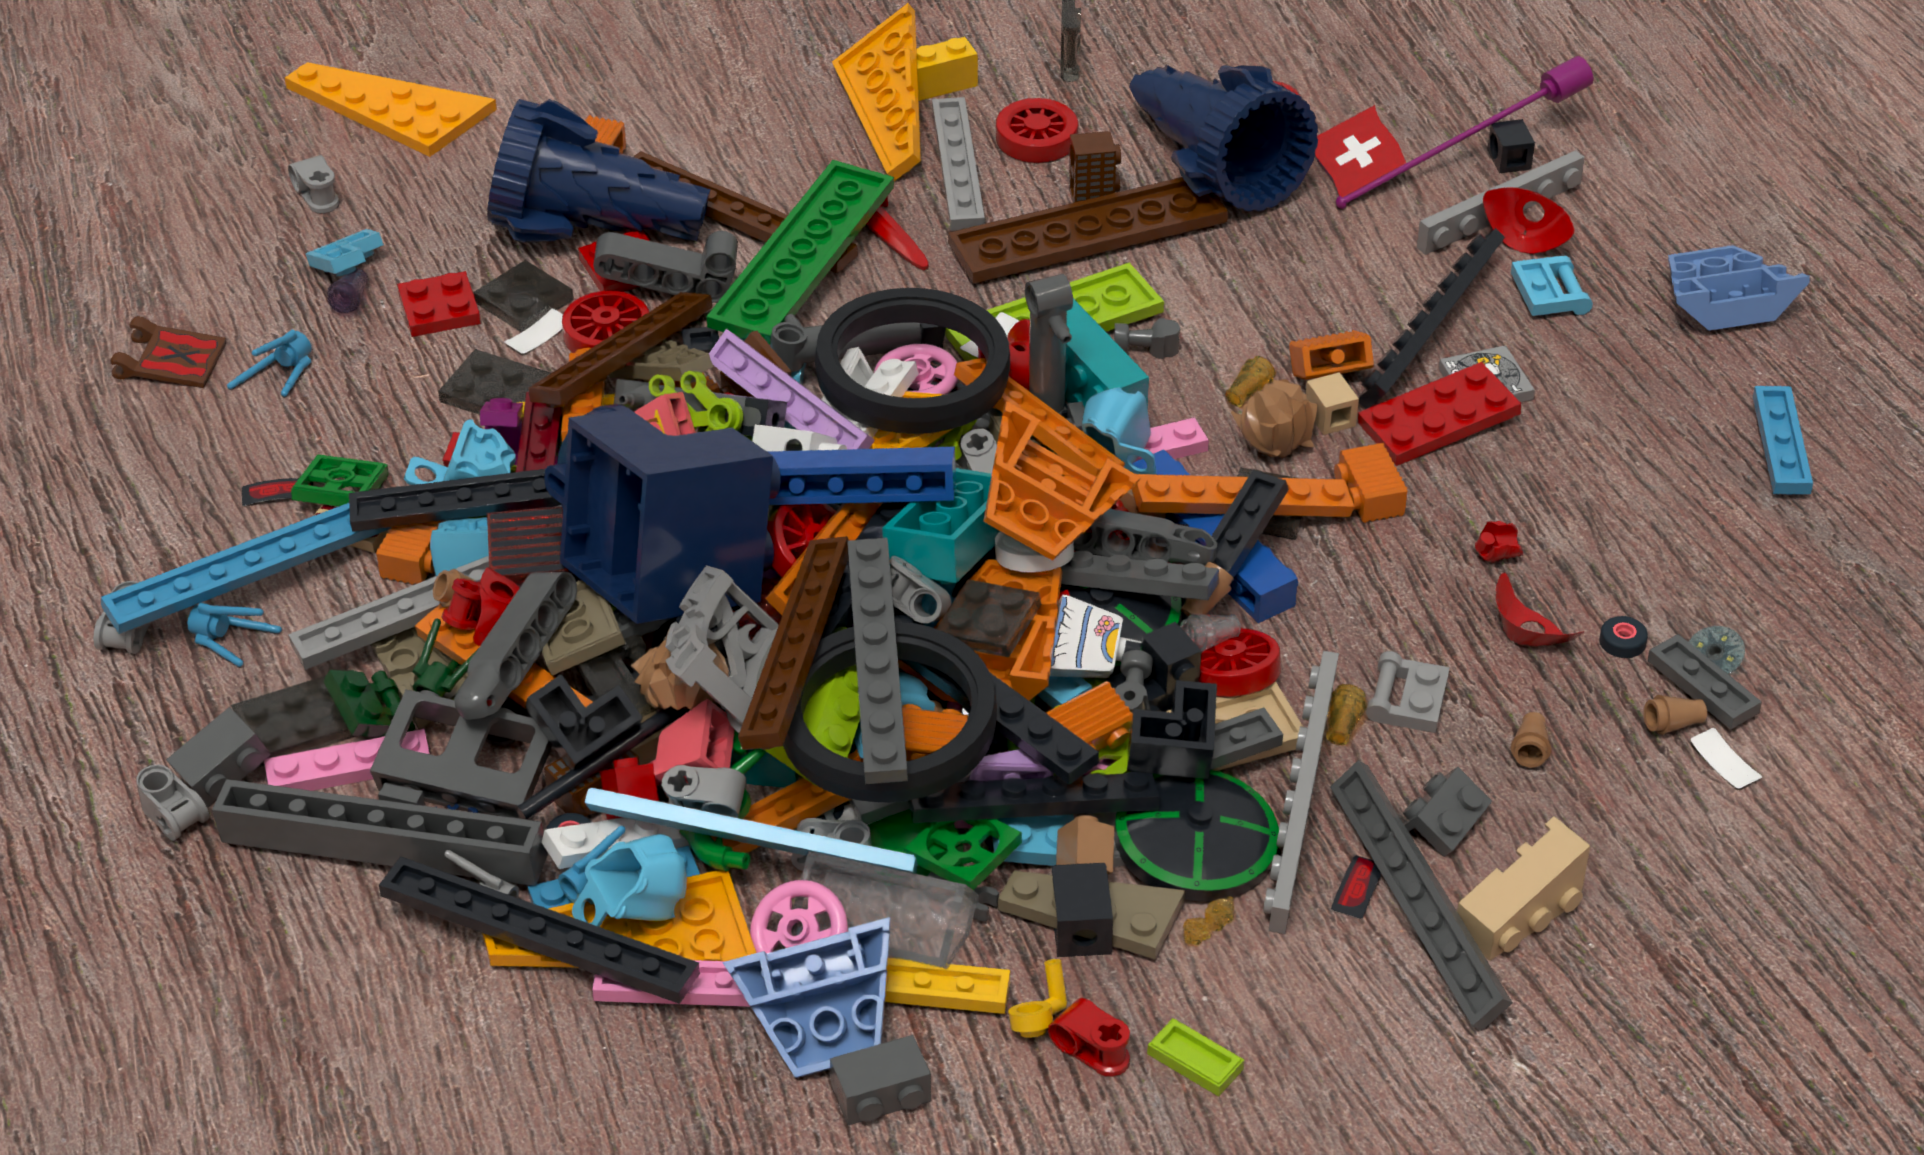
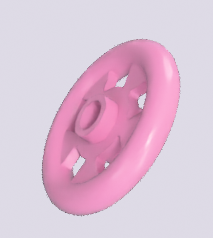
M910 344L893 349L879 360L874 369L875 373L880 364L889 359L916 361L919 374L909 388L918 391L907 390L908 392L949 394L959 380L954 376L957 364L956 359L946 350L929 344ZM934 360L941 365L933 368L930 362ZM934 378L942 379L937 385L931 384Z
M808 880L786 882L771 890L757 906L750 926V936L756 953L762 951L766 953L773 952L779 942L786 948L848 932L846 912L839 898L826 886ZM808 897V909L797 908L792 910V898ZM773 912L783 915L779 921L777 932L767 929ZM827 912L831 928L820 931L816 915ZM801 922L803 925L802 932L798 936H793L791 932L793 925Z

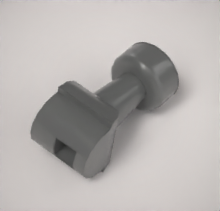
M1161 318L1153 324L1151 329L1129 330L1127 323H1115L1114 341L1125 352L1128 350L1129 345L1148 347L1149 353L1159 359L1173 357L1179 352L1180 325L1174 320Z
M1130 650L1122 655L1120 670L1126 676V681L1115 688L1116 694L1120 695L1121 700H1124L1125 705L1129 707L1132 713L1133 709L1151 711L1147 691L1144 687V679L1148 678L1152 673L1153 658L1150 654L1141 650Z

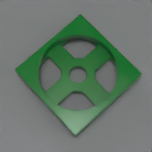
M318 454L291 488L292 500L332 506L349 503V493L353 491L342 490V488L349 486L361 488L359 492L379 489L388 477V464ZM336 478H345L344 480H334ZM314 481L326 483L324 487L309 486V483Z
M997 819L962 820L974 827L966 834L960 835L947 830L956 821L931 822L904 848L905 853L914 855L918 863L917 865L969 892H972L1022 843V832ZM989 835L999 839L998 847L994 853L980 847V844ZM933 843L947 849V853L939 860H936L927 849ZM961 843H968L972 846L966 852L956 850V846ZM975 863L970 866H958L959 864Z

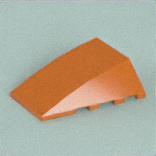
M1006 401L1003 408L983 522L1053 561L1134 487L1141 477L1108 458L1097 477L1091 475L1030 440L1040 419Z
M988 559L959 591L960 598L958 601L951 605L949 613L940 619L934 628L964 642L979 655L990 673L1027 700H1031L1049 685L1062 569L1057 567L1056 569L1043 572H1019L1003 567L997 560ZM898 659L899 668L920 679L928 690L941 700L957 702Z

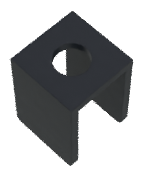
M1084 863L1052 866L1057 929L1054 928L1057 957L1112 955L1113 914L1106 864ZM1081 930H1092L1097 935L1091 940L1075 935V933Z

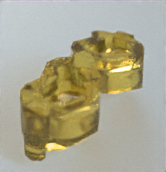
M1228 896L1227 899L1222 898L1209 903L1205 909V918L1187 919L1183 925L1184 941L1187 944L1199 945L1203 940L1210 939L1213 931H1220L1226 923L1232 922L1234 919L1233 897Z

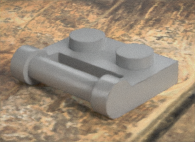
M1393 651L1383 652L1377 665L1380 674L1374 698L1369 700L1366 709L1367 717L1378 723L1436 733L1450 667L1402 659L1398 653ZM1395 677L1406 679L1400 707L1391 705L1389 702Z

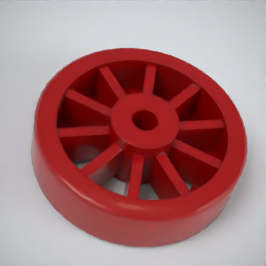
M1045 98L1019 100L1009 104L998 114L996 118V142L1004 153L1017 160L1032 163L1054 161L1070 153V134H1078V118L1072 109L1055 100Z
M598 291L584 295L573 301L563 313L562 330L565 345L572 353H576L578 349L592 348L650 311L642 300L625 292Z
M827 504L781 505L770 515L767 522V530L774 546L772 566L781 577L787 573L808 547L810 540L817 536L836 511Z
M1227 628L1207 632L1192 640L1202 651L1200 682L1217 684L1216 696L1236 697L1256 693L1273 684L1281 674L1280 646L1274 638L1263 632L1245 628Z

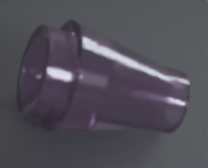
M356 269L354 272L332 283L327 291V299L331 308L339 313H348L356 310L360 305L365 286L368 283L367 274L361 269Z

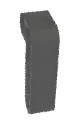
M727 231L714 232L709 235L701 254L619 233L608 232L602 234L597 239L594 269L598 275L607 279L677 295L680 292L711 295L712 303H718L729 289L736 269L738 241L732 233Z

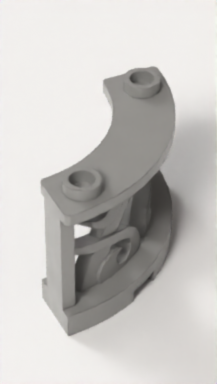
M706 565L679 606L684 611L679 624L675 622L670 625L665 647L671 652V656L666 659V663L669 669L684 684L692 687L696 682L726 710L730 725L739 733L779 625L746 595L727 573ZM725 593L740 607V609L736 610L735 612H732L731 606L728 602ZM745 613L761 626L752 641L749 640L748 634L756 626L755 624H748L739 630L736 623ZM717 625V630L712 632L710 629ZM721 638L726 650L732 677H728L714 664L713 660L717 655L708 647L709 644Z

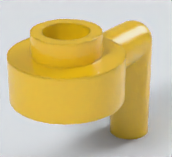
M1050 959L1044 962L1049 998L1044 1001L1017 1004L1008 1010L1011 1030L1020 1032L1022 1037L1032 1038L1045 1034L1046 1028L1053 1022V1015L1064 1010L1067 1006L1060 959Z

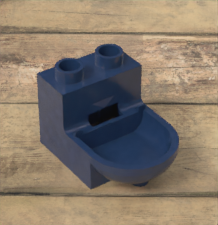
M620 404L599 406L585 415L569 417L568 433L560 447L558 462L556 465L548 466L544 474L548 493L561 503L563 509L560 563L636 624L682 616L684 611L679 606L706 565L723 570L755 603L761 602L763 571L769 570L774 560L773 541L767 530L769 499L777 496L781 483L779 467L773 455L734 428L677 436L666 435L635 412ZM725 593V595H726V597H727V599H728V602H729L730 606H731V607L738 606V605Z

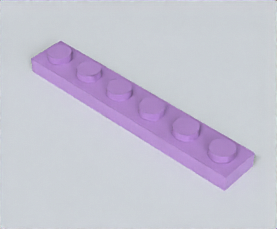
M726 329L710 351L709 356L712 364L754 397L787 402L785 420L796 429L834 437L837 439V444L845 445L847 449H869L875 441Z

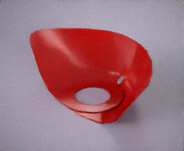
M1503 187L1488 190L1484 193L1483 205L1492 229L1496 228L1505 237L1502 242L1514 250L1529 254L1546 252L1564 244L1574 234L1575 228L1566 211L1554 201L1537 192L1517 187ZM1535 201L1541 204L1544 209L1543 218L1539 221L1527 219L1523 212L1526 203Z
M489 567L485 569L480 580L481 613L473 636V641L478 646H481L520 588L515 582ZM490 584H500L512 597L504 598L496 595L491 590Z
M1505 572L1500 575L1496 585V602L1504 632L1511 641L1521 645L1545 646L1568 642L1584 633L1583 631L1563 634L1550 620L1525 607L1516 598L1508 575ZM1525 622H1537L1544 627L1545 632L1544 634L1533 632L1520 626Z

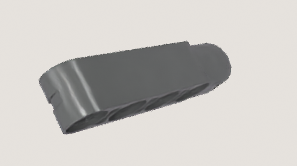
M1114 509L1107 510L1089 527L1092 533L1084 532L1073 542L1075 551H1088L1092 554L1107 557L1125 555L1130 559L1145 561L1163 559L1170 563L1182 565L1200 563L1205 566L1207 562H1214L1217 552V542L1203 529L1177 525L1164 518ZM1121 530L1125 532L1129 540L1119 538L1114 531ZM1152 537L1163 539L1167 546H1158L1154 543ZM1203 538L1206 545L1203 546L1196 543V539Z
M535 572L526 578L468 665V676L454 698L455 707L463 719H479L496 713L510 692L519 686L576 599L577 583L571 573ZM487 700H492L490 707L487 705Z

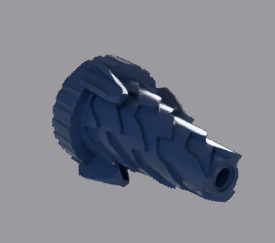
M1167 64L1164 68L1157 67L1155 70H1147L1141 75L1135 74L1129 88L1137 103L1146 113L1151 115L1157 126L1169 138L1184 146L1181 150L1173 151L1171 160L1179 168L1181 176L1195 195L1201 197L1213 193L1233 206L1242 208L1245 211H1262L1267 207L1272 208L1278 205L1280 201L1287 199L1301 185L1315 158V149L1318 145V124L1315 122V114L1310 110V105L1307 101L1303 100L1301 96L1274 83L1269 68L1263 66L1240 65L1231 67L1224 65L1218 70L1221 81L1214 78L1213 82L1188 71L1182 73Z
M519 99L516 102L508 120L494 168L487 207L488 222L492 223V225L507 228L514 241L521 243L571 239L574 232L573 226L588 228V224L613 231H622L625 228L642 232V229H647L697 241L706 214L710 189L679 181L680 175L651 168L641 159L620 154V148L595 141L598 131L568 107L557 101L548 99L538 104Z

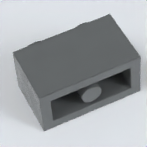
M228 707L168 757L166 761L190 789L196 791L205 805L209 807L217 800L226 779L240 781L251 771L255 770L271 754L257 735Z
M914 1035L830 1058L831 1087L848 1126L862 1121H872L880 1116L903 1109H914L921 1104L931 1102V1073Z

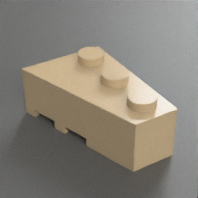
M1555 816L1545 824V828L1548 829L1547 833L1532 847L1525 842L1516 850L1520 858L1508 869L1501 872L1496 868L1458 903V914L1483 955L1489 961L1504 951H1512L1521 940L1533 932H1541L1549 925L1551 920L1560 914L1573 911L1583 898L1582 889L1590 845Z

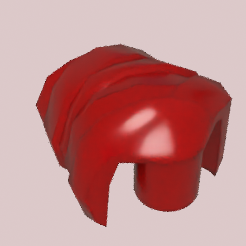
M1487 521L1475 543L1476 551L1485 561L1499 562L1503 559L1507 560L1523 555V549L1517 541L1518 529L1515 524Z

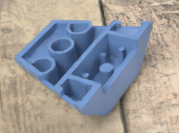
M1734 245L1668 255L1676 303L1709 331L1775 321L1810 283V276L1803 273L1796 276L1786 273V266L1781 264L1767 266L1763 264V257Z
M890 917L848 928V932L770 953L762 951L722 962L795 1078L829 1070L830 1058L882 1043Z

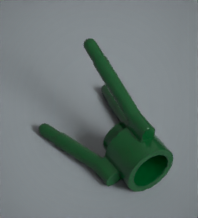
M436 618L429 631L420 660L412 670L418 677L412 687L416 692L428 690L443 697L446 692L450 693L456 683L468 672V665L477 650L458 669L457 667L460 664L453 659L448 666L437 661L429 665L428 662L441 625V620Z

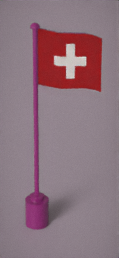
M1575 56L1543 73L1540 91L1406 163L1398 142L1380 121L1376 106L1373 105L1318 135L1315 159L1334 183L1338 193L1336 206L1344 209L1348 202L1543 96L1555 103H1560L1593 84V73L1584 58Z

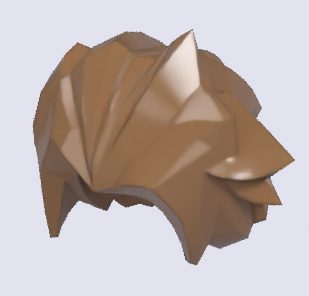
M1274 379L1272 384H1265L1262 391H1256L1249 398L1248 403H1245L1242 414L1231 411L1246 441L1264 455L1273 458L1277 456L1285 458L1298 446L1314 447L1311 437L1318 404L1309 402L1306 394L1301 390V386L1292 384L1287 379Z
M667 635L660 646L649 649L646 654L631 665L639 673L634 682L641 685L640 693L645 695L647 703L654 708H657L659 705V708L666 709L671 706L679 710L686 706L692 710L706 699H709L721 708V705L696 682L692 687H689L669 669L666 659L671 656V652L665 647ZM714 643L709 644L708 647L717 655L713 660L714 664L729 677V670L724 656Z

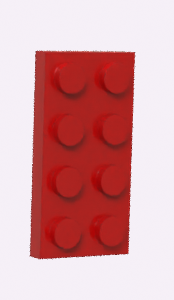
M1479 362L1358 412V424L1376 444L1384 443V447L1389 452L1392 462L1398 466L1520 415L1521 402L1483 362Z

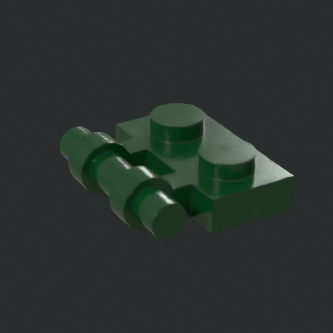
M329 670L323 682L352 736L384 737L401 699L399 698L396 682L388 678L385 671L375 672L371 677L373 683H369L364 672ZM411 721L407 732L415 731L416 727L413 721Z

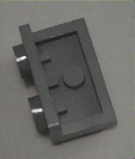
M1456 767L1445 776L1441 772L1435 774L1423 787L1427 794L1423 798L1417 797L1402 813L1406 817L1403 824L1408 832L1416 828L1443 857L1456 848L1492 802L1459 767Z

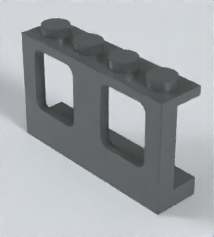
M406 689L370 772L378 791L382 789L384 783L410 787L414 790L423 791L424 802L446 807L447 805L453 807L455 804H458L459 810L467 812L469 807H475L478 809V813L522 819L516 807L532 797L551 748H555L533 717L517 715L509 709L500 707L492 715L467 720L463 719L457 711L454 700L440 697L438 694L428 690L416 692ZM413 717L455 726L447 747L441 755L434 756L401 747ZM488 734L530 743L519 771L508 773L476 764Z

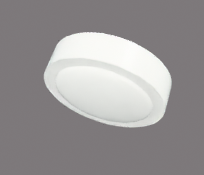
M1000 531L995 537L996 560L1003 567L1014 571H1049L1067 564L1073 558L1074 545L1073 543L1069 545L1052 561Z

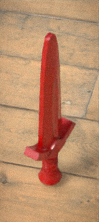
M888 195L866 223V226L912 265L921 270L928 269L929 264L924 253L883 208L889 206Z

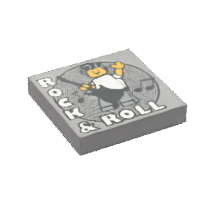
M1506 345L1443 358L1439 361V370L1444 377L1483 362L1520 402L1534 399L1535 389Z

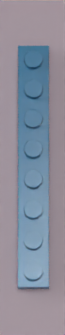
M349 503L102 596L101 607L118 634H121L385 532L392 527L353 532L350 524Z

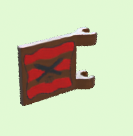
M136 316L129 324L131 329H135L131 333V340L136 343L148 342L139 361L125 353H115L110 360L112 365H116L111 371L112 376L116 379L137 376L204 388L226 345V338L157 326L144 317Z

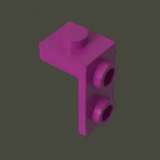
M507 398L490 399V402L486 401L480 410V426H485V429L493 428L500 433L505 442L514 451L516 456L514 465L517 466L523 421V403H512L513 401Z

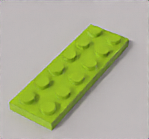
M1130 262L1069 282L1073 298L1105 332L1115 329V323L1130 324L1164 312L1163 299ZM1025 297L987 310L995 318L1000 312H1003L1019 321L1022 319L1030 320V311ZM946 328L945 337L965 361L978 359L976 356L960 349L961 346L970 341L969 338Z

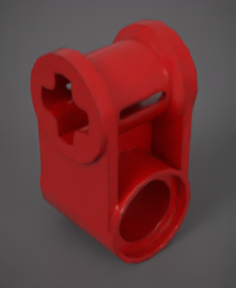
M457 578L452 585L454 594L449 608L443 610L441 618L447 624L459 629H476L481 613L480 582ZM490 584L491 590L496 595L504 598L512 597L500 584Z
M1078 998L1048 1026L1049 1037L1058 1049L1077 1058L1093 1068L1098 1074L1113 1077L1121 1075L1128 1069L1130 1065V1055L1126 1049L1130 1039L1128 1026L1123 1021L1098 1008L1090 1000Z

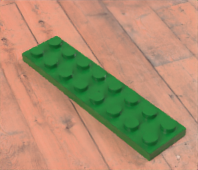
M832 160L706 316L707 328L724 332L727 329L744 339L751 332L758 331L770 345L773 327L785 322V317L788 314L796 315L894 189V177Z

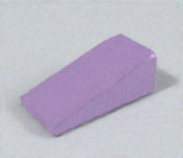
M1022 749L984 756L981 762L972 770L969 780L993 781L1008 778H1046L1053 776L1054 773Z

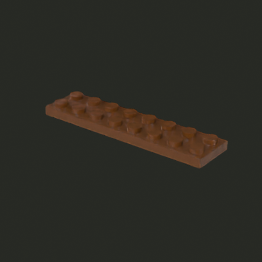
M1183 177L948 232V244L972 283H977L1225 223L1228 219V210L1218 196L1209 193L1199 197L1193 193Z

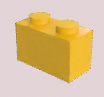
M966 37L952 38L945 42L917 48L918 101L978 86V53Z

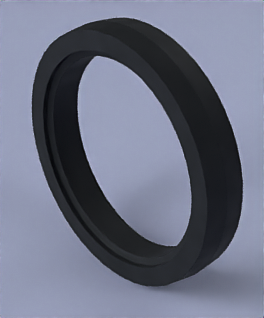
M925 288L887 289L863 295L844 304L825 321L818 335L815 352L817 380L826 399L842 414L861 424L895 433L924 434L941 432L963 426L980 418L1001 399L1010 371L1009 342L1003 327L997 319L983 307L966 298L944 291ZM894 323H926L954 330L969 338L983 352L987 364L983 372L972 383L958 391L935 397L904 398L885 395L863 387L844 371L838 358L843 348L854 337L872 328Z
M895 622L898 659L919 662L947 674L966 693L970 701L971 711L962 730L948 744L931 754L906 761L908 781L865 784L864 762L843 757L827 749L814 738L803 719L806 705L816 689L831 676L856 665L854 627L838 631L821 639L783 744L788 758L803 776L820 788L833 794L859 801L884 803L908 801L929 796L950 787L967 776L981 762L989 750L995 732L997 701L994 684L988 668L979 655L961 640L941 630L914 623Z

